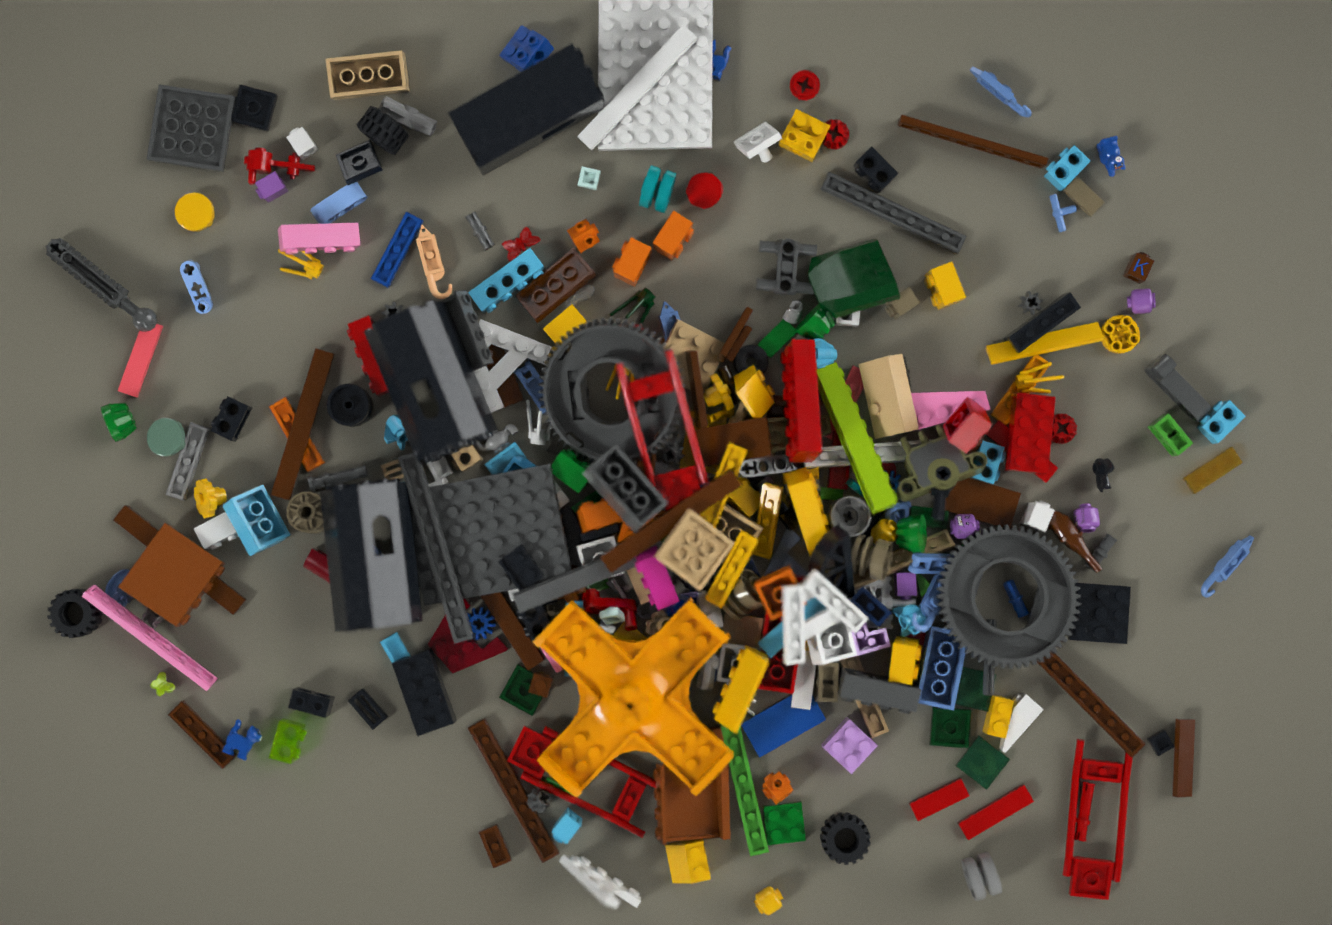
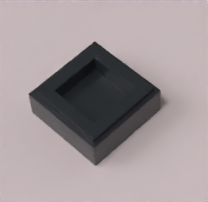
M1164 729L1147 738L1156 756H1160L1174 748V744Z

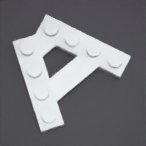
M480 319L479 326L485 335L487 347L492 344L508 351L490 371L487 366L474 371L490 412L493 413L505 408L497 391L504 381L527 358L545 365L543 362L548 360L547 355L551 352L552 347Z
M815 569L809 573L801 584L782 586L784 663L786 665L805 663V641L837 622L842 621L848 628L857 633L868 620L867 616ZM813 597L817 598L826 609L804 621V603Z
M563 855L559 860L603 904L617 908L620 901L615 897V894L636 908L640 904L641 897L637 890L631 887L630 889L626 888L620 879L616 877L612 879L606 875L607 872L601 867L595 868L590 865L591 861L583 856L580 858L577 855L576 857L573 855L571 857Z

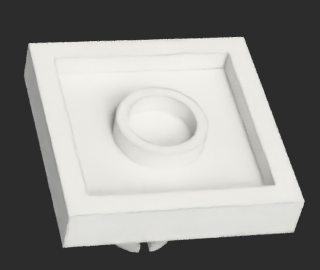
M765 121L735 140L734 144L749 159L759 154L762 162H768L773 157L768 147L781 140L782 137L776 129Z

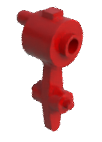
M256 147L255 150H248V156L244 158V164L247 165L246 170L249 171L248 183L250 185L255 184L256 173L270 174L271 167L287 169V175L292 180L299 176V170L315 171L314 165L300 163V157L295 152L288 156V162L272 160L273 154L267 152V149Z

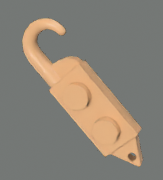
M421 225L416 242L430 292L437 299H446L452 293V284L448 285L446 293H440L437 290L436 282L443 278L445 270L435 234L432 235Z

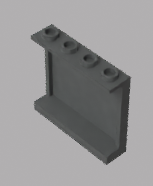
M466 290L455 291L454 295L442 300V302H446L472 368L476 371L493 363L492 354L487 347L485 335L479 326L478 316L473 310L470 296ZM426 378L427 385L430 389V383L428 381V378Z

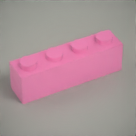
M358 223L281 225L278 228L280 252H286L288 255L297 254L298 251L313 254L317 253V250H324L325 253H334L340 249H343L344 252H354L360 246Z

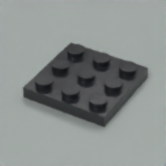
M1075 583L1074 586L1080 587V590L1075 591V593L1081 595L1080 598L1076 599L1081 605L1075 607L1080 613L1074 614L1078 621L1071 622L1075 629H1068L1072 633L1071 636H1068V640L1127 644L1131 587Z

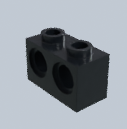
M872 146L854 164L855 172L861 178L864 176L869 181L868 185L874 191L878 190L881 192L899 174ZM863 161H871L873 167L866 168L863 165ZM877 174L885 175L886 181L880 182L877 179Z
M227 396L220 404L219 409L221 410L218 416H215L211 422V431L230 441L236 442L253 407ZM236 404L238 412L232 415L231 407ZM225 422H228L230 425L227 432L222 430V425Z
M545 604L534 607L536 609L534 613H528L527 611L520 613L516 609L519 620H523L525 626H523L525 635L530 637L532 642L551 623ZM541 625L543 628L535 630L533 626Z
M296 687L292 691L288 708L326 718L331 713L335 697Z

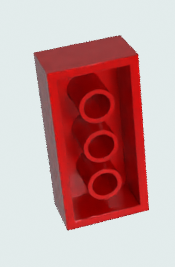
M1026 393L1012 394L1005 470L1048 474L1056 397Z

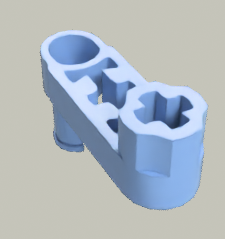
M187 260L180 266V273L195 305V310L200 314L208 313L211 311L213 303L201 274L200 265L193 260ZM188 264L194 267L192 274L186 271ZM194 282L202 285L200 293L201 295L205 293L206 296L196 300L195 296H199L197 290L193 291L192 289ZM200 304L205 305V309H201Z

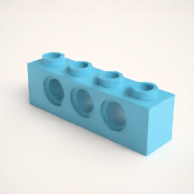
M529 248L468 293L483 313L486 311L490 313L501 300L503 302L507 301L513 296L512 292L517 289L519 291L528 285L527 282L530 279L534 278L535 280L539 275L543 274L545 268L532 249ZM521 267H527L528 273L521 276L518 274ZM505 278L513 279L511 286H503ZM496 289V297L489 298L487 295L488 291Z

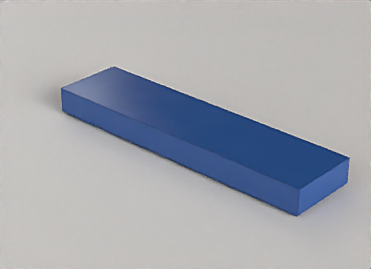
M407 211L405 212L371 277L373 281L387 288L390 287L424 222L422 219Z

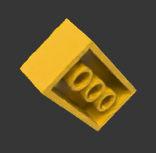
M806 467L784 473V477L808 553L811 556L819 540L829 531V527L812 472L808 473Z

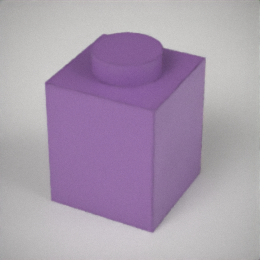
M275 171L255 182L258 187L256 189L258 196L261 200L265 199L267 202H271L288 192L281 177Z
M911 572L894 573L895 596H900V600L912 599V596H917L916 574Z

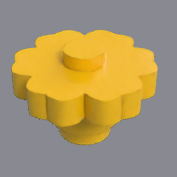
M717 373L709 376L713 386L704 392V400L708 408L722 403L727 411L733 409L734 404L729 396L731 391L726 383L723 384Z
M207 479L196 481L194 499L199 514L203 518L215 516L217 506H221L222 503L227 501L225 489L213 487L212 483L208 482Z

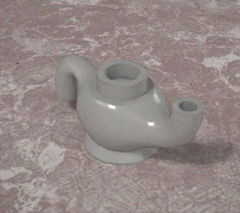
M508 424L502 431L494 432V436L489 438L484 445L478 441L474 447L482 452L494 450V454H497L510 445L508 436L510 434L513 436L519 431L513 424Z

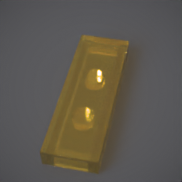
M1229 447L1183 479L1191 492L1196 494L1243 462L1234 448Z

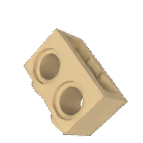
M474 445L467 448H459L458 452L451 454L454 459L451 461L457 471L460 469L462 472L483 460ZM465 453H468L471 457L470 462L467 464H463L461 461V456Z

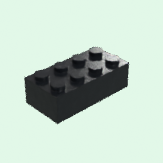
M431 648L392 663L417 737L454 724L457 721Z

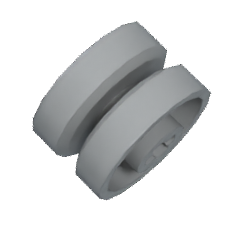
M986 851L978 854L977 863L972 857L961 859L964 877L975 901L986 898V889L992 896L1002 893L1000 879L989 852Z

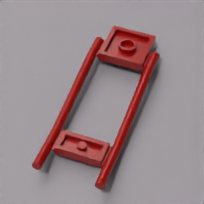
M673 350L665 352L670 371L630 382L627 380L623 363L615 365L647 480L668 502L665 506V511L699 490V484L709 482ZM675 390L696 465L654 476L633 401Z
M527 726L523 727L507 760L524 770L520 777L521 779L602 817L641 838L644 837L646 831L634 826L629 821L647 784L657 788L656 780L615 759L611 760L608 765L630 775L611 814L542 781L541 779L546 770L539 764L537 759L561 733L547 726L543 729L542 734Z
M1077 739L1071 779L1066 850L1062 875L1066 877L1071 876L1070 896L1109 900L1111 881L1120 882L1128 792L1133 758L1125 753L1124 763L1082 759L1085 740ZM1079 778L1121 783L1115 861L1073 857Z

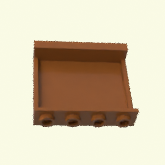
M164 523L118 587L174 626L180 627L189 621L191 617L189 614L193 608L197 609L202 602L201 597L212 589L214 585L212 583L216 576L220 577L226 563L178 532L170 524Z
M656 763L653 775L657 786L654 789V798L657 800V808H655L654 814L658 827L655 828V837L658 839V842L666 845V842L710 838L730 839L728 764L695 796L690 791V788L664 763Z

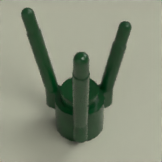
M644 288L642 291L638 290L634 296L612 311L610 316L615 315L637 299L638 303L629 311L625 318L628 319L640 306L646 307L638 323L643 324L650 309L655 304L653 300L656 296L647 288Z

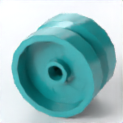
M651 165L641 188L639 206L648 209L651 207L654 198H656L655 211L665 214L677 173L667 170L663 175L662 181H660L661 169Z

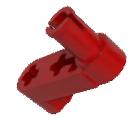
M588 589L582 593L583 609L586 613L600 614L599 611L606 610L608 607H618L625 616V630L634 631L637 629L635 615L637 613V606L635 600L627 598H602L596 589Z

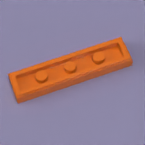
M284 397L269 406L288 439L296 412L288 398ZM310 437L302 460L307 473L325 463Z

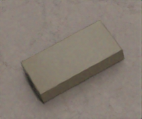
M1078 176L1063 190L1089 217L1105 203Z

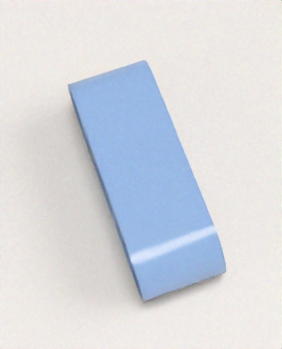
M355 182L336 191L312 207L310 211L318 224L332 223L364 202L367 196L358 182Z

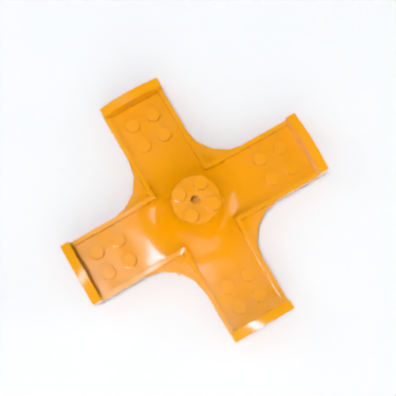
M690 597L663 627L649 638L639 641L619 640L606 632L572 600L533 641L537 647L540 646L572 676L577 683L580 695L577 714L561 734L541 753L537 759L539 764L562 787L577 798L608 763L621 753L635 750L648 752L659 758L697 796L734 757V752L701 722L692 710L689 699L690 682L701 666L730 639V634L728 632L724 633L693 603V599Z

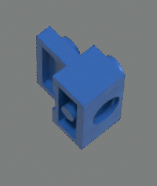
M521 25L499 56L521 72L550 56L554 48L546 37Z

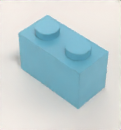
M567 807L553 825L552 837L559 843L564 842L567 844L581 827L583 818Z

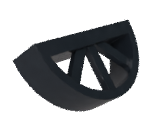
M837 525L829 530L815 546L809 562V573L815 569L825 579L836 574V579L832 585L846 598H851L855 595L850 534ZM829 558L834 559L835 566L825 571Z

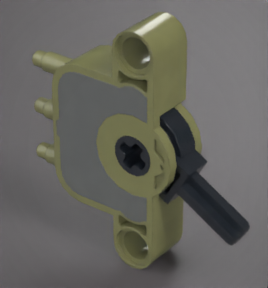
M938 424L936 429L940 438L929 441L924 431H920L918 435L922 444L911 448L905 437L901 438L900 441L906 453L904 467L909 478L900 482L896 494L901 501L906 502L926 495L931 491V496H934L932 519L943 521L945 500L956 486L957 481L980 474L987 464V456L982 452H974L965 456L962 450L948 441L944 428H942L941 424ZM973 461H979L981 463V466L975 465ZM907 487L911 492L905 493L902 488Z

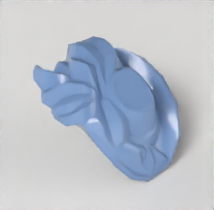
M898 500L894 507L887 509L885 519L893 520L897 523L899 519L908 517L909 508L912 507L911 502Z
M128 569L119 570L114 574L105 588V593L124 607L127 603L131 602L133 597L118 586L130 570Z

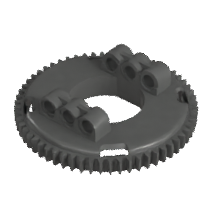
M604 317L600 319V323L598 319H594L593 325L590 320L587 321L586 327L583 323L579 324V329L574 327L572 328L573 333L568 331L566 332L567 337L561 336L562 342L557 341L555 343L558 348H551L554 354L549 353L547 355L550 360L543 362L548 367L541 369L546 374L539 377L544 379V382L538 384L543 387L538 393L544 396L539 399V401H544V405L540 406V408H546V412L542 415H548L549 417L545 423L551 422L552 425L549 427V430L555 429L553 436H560L558 442L565 441L563 447L569 445V450H576L577 456L583 454L582 460L589 457V463L593 462L594 459H599L615 444L631 459L633 464L637 463V458L642 461L630 418L622 422H609L596 416L591 410L587 375L591 369L597 364L605 362L623 363L624 367L635 376L636 380L670 371L665 352L672 349L666 350L664 347L667 343L660 344L661 336L655 339V332L648 334V327L644 330H641L642 324L634 327L635 321H631L628 325L627 319H624L621 323L620 318H616L614 323L613 318L610 317L606 323ZM568 343H571V344H572V348H571V349L569 350V352L566 354V356L564 357V359H563V360H560V358H561V356L563 355V353H564V352L568 349V347H569L567 344H568ZM675 390L639 400L636 413L649 457L651 456L650 452L653 454L657 453L656 447L658 449L663 448L661 442L663 444L668 443L666 437H673L670 431L675 432L677 430L673 425L680 424V421L676 418L683 417L679 413L681 409ZM667 423V425L664 426L662 431L654 438V435L661 429L663 424ZM568 432H573L579 439L584 441V447L580 448V446L582 445L581 443L575 440L570 434L567 436L565 434H567Z

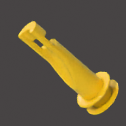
M723 407L721 411L707 416L709 419L708 423L710 424L723 417L730 418L734 415V409L727 411Z

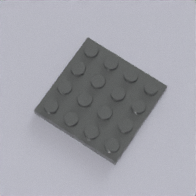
M159 84L147 160L224 172L232 126L231 118L236 97Z

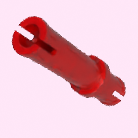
M1083 782L1078 817H1076L1077 823L1074 840L1086 842L1088 825L1091 824L1089 817L1095 787L1094 783Z

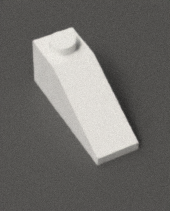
M1023 692L1016 694L1012 699L1014 704L1006 739L1001 738L999 749L1004 753L1008 751L1043 711L1035 701Z

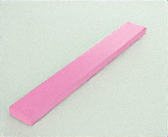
M96 585L90 587L82 595L83 598L204 690L208 691L218 678Z

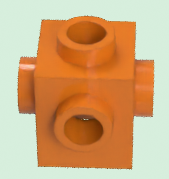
M587 219L576 223L575 226L567 230L580 253L600 242L597 236L599 233L594 223L590 225Z
M780 771L776 774L772 772L764 778L765 782L762 786V791L776 805L788 797L794 790L790 785L789 778L785 774L782 775Z

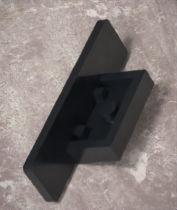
M753 466L747 467L743 471L753 470ZM769 475L747 478L754 489L759 491L760 494L765 482L777 485ZM782 492L778 518L791 531L799 525L795 509L792 507L793 504Z

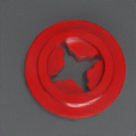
M801 70L792 76L789 89L798 100L808 101L818 94L820 81L813 72ZM808 79L807 86H809L810 88H806L805 91H803L802 93V86H800L799 84H803L804 81Z
M830 119L824 122L830 125V128L822 144L832 150L844 147L849 140L850 131L846 123H843L840 119ZM837 127V133L840 134V136H836L835 139L832 141V134H830L829 132H833L834 129Z
M1063 413L1054 415L1052 441L1058 444L1072 441L1077 434V425L1074 418ZM1058 424H1068L1065 428L1066 433L1060 432L1056 434L1059 429Z

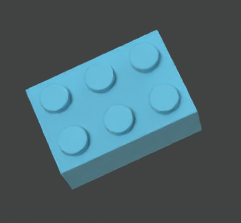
M264 485L235 496L223 505L227 516L250 557L282 542L291 535Z

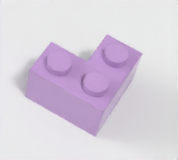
M865 622L857 633L852 631L857 652L856 656L891 647L886 628L869 632Z

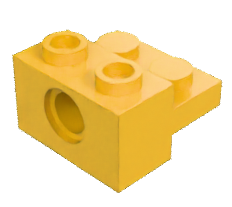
M796 109L782 135V139L779 141V146L813 163L830 125Z

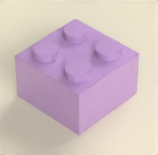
M848 717L821 744L851 774L878 746Z

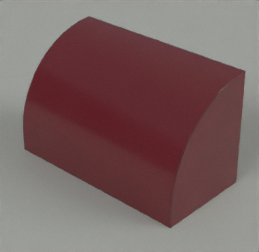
M312 548L303 567L330 583L327 554L317 548Z

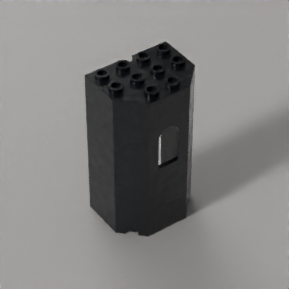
M573 43L448 112L483 176L604 109V95L600 87L595 85L594 74L590 66L584 64V56L579 47L575 48Z
M435 300L425 302V307L423 305L408 307L371 325L372 330L369 328L364 331L417 462L424 461L425 464L442 459V456L454 454L459 451V448L475 445V440L489 439L494 436V432L498 431L446 302ZM428 378L439 405V413L433 419L426 418L423 415L411 386Z
M382 479L371 482L351 483L345 485V487L344 484L326 487L325 491L320 492L335 632L378 629L423 621L406 482H400V479ZM377 516H384L389 521L393 554L375 556L372 522Z

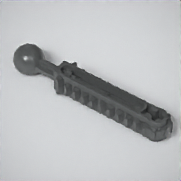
M59 238L51 239L48 245H46V255L51 257V260L57 261V265L68 271L70 275H74V278L78 281L80 280L81 284H86L85 287L91 290L92 293L97 294V297L103 299V302L107 303L108 306L113 309L119 307L132 316L136 329L147 332L156 327L157 315L152 309L139 308L127 296L129 291L116 283L114 279H110L109 275L104 274V271L95 264L93 265V262L87 260L85 256H81V253L75 251L76 249L70 246L69 243ZM58 248L63 251L62 254L58 253Z

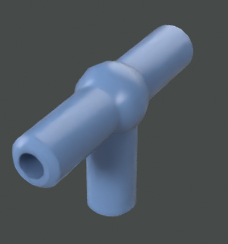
M1057 194L1050 195L1049 198L1053 209L1052 215L1056 220L1059 232L1066 231L1063 216L1076 212L1077 208L1075 205L1060 208Z

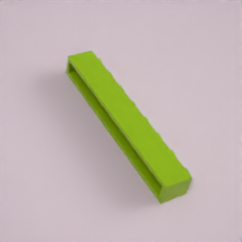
M836 362L817 369L818 391L870 512L874 515L894 507L897 504L896 500L898 498L895 490L891 489L889 485L890 479L887 472L883 471L881 457L879 454H876L873 448L875 446L874 441L866 432V423L864 419L860 418L858 404L853 402L851 388L848 384L846 385L843 379L844 372L841 367H838Z

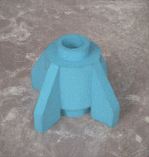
M814 338L817 369L833 364L837 359V350L825 340Z
M398 414L392 415L386 422L384 440L387 444L397 442L400 450H405V442L408 441L407 435Z
M909 604L892 609L894 615L897 618L899 617V623L902 627L900 635L902 637L911 633L913 635L920 633L912 624L913 613L917 614L916 620L919 625L922 626L926 620L920 605Z

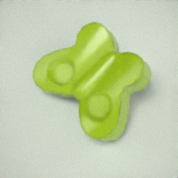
M160 672L156 680L150 684L151 688L156 689L158 696L175 690V685L166 681L165 672Z

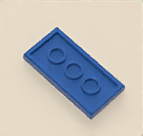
M791 694L741 723L759 758L826 720L813 695L810 710L791 707Z

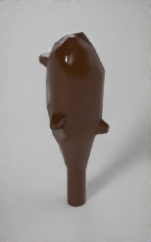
M1054 511L1047 528L1053 531L1061 543L1085 559L1096 573L1101 571L1103 568L1090 554L1084 542L1083 532H1079L1067 515Z

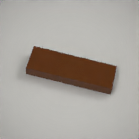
M745 308L717 357L719 361L724 363L732 346L750 319L753 309Z

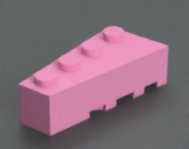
M985 391L911 393L919 426L918 430L945 423L966 397H969L985 408L986 411L990 410Z

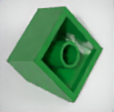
M562 450L551 464L553 475L577 493H580L589 483L583 473L590 464L585 461L582 463L578 460L577 455L573 451Z

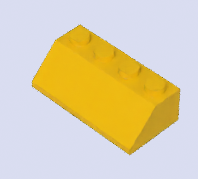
M745 645L744 650H739L736 657L739 661L736 667L732 666L728 675L730 681L728 685L724 684L720 693L722 698L720 702L715 703L712 711L715 713L714 719L736 734L769 663L766 653Z

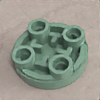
M170 418L156 420L150 426L147 433V443L151 451L157 455L168 457L183 450L186 444L182 424Z

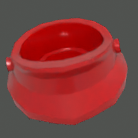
M698 173L691 177L686 188V194L691 205L708 209L717 204L722 197L723 185L712 173Z

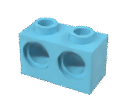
M1075 145L1070 149L1066 147L1059 154L1061 159L1057 163L1053 161L1046 168L1048 172L1044 177L1060 192L1091 161ZM1069 156L1076 159V164L1069 162ZM1060 170L1063 173V178H1058L1055 171Z
M1230 400L1216 403L1213 406L1214 411L1210 415L1206 414L1196 427L1212 444L1219 443L1246 417ZM1225 409H1227L1230 414L1228 419H1226L1223 415ZM1212 422L1216 425L1215 432L1210 430Z
M982 441L976 452H982L987 456L985 467L989 469L990 474L987 478L983 477L981 473L970 478L989 484H994L995 481H998L1000 476L998 468L1005 459L1006 452H1003L1005 447ZM990 448L995 452L993 459L987 456V450ZM973 461L975 465L981 466V463L979 461Z

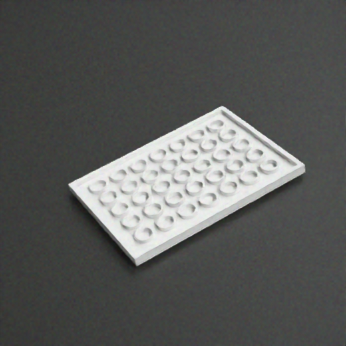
M599 0L598 86L604 95L603 108L683 24L698 37L695 43L598 144L599 151L712 148L713 0Z

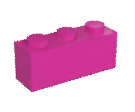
M655 545L636 556L637 562H634L638 574L641 572L643 574L641 582L644 589H649L650 594H647L651 605L655 604L659 611L680 601L665 565L654 557L658 551Z

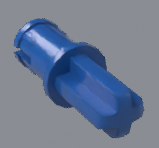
M1011 579L1004 582L1003 586L1010 599L1009 603H1012L1017 617L1021 618L1028 615L1029 611L1022 599L1023 595H1020L1014 580Z

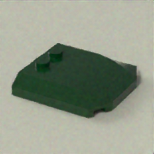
M877 239L868 240L811 258L808 271L810 284L819 306L823 310H828L832 313L834 318L900 299L897 282Z

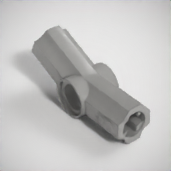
M385 96L381 101L379 109L396 120L401 126L411 130L413 128L430 137L434 133L437 125L436 120L419 113L417 109L409 105H402L390 97Z
M719 649L699 669L696 687L704 690H713L715 672L718 669Z

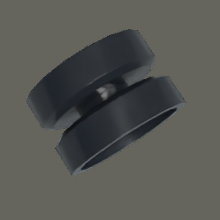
M349 383L334 388L329 394L326 403L327 411L332 420L348 427H357L366 423L371 417L374 407L373 400L365 389ZM349 402L352 403V407L350 409H348L350 407L348 404Z

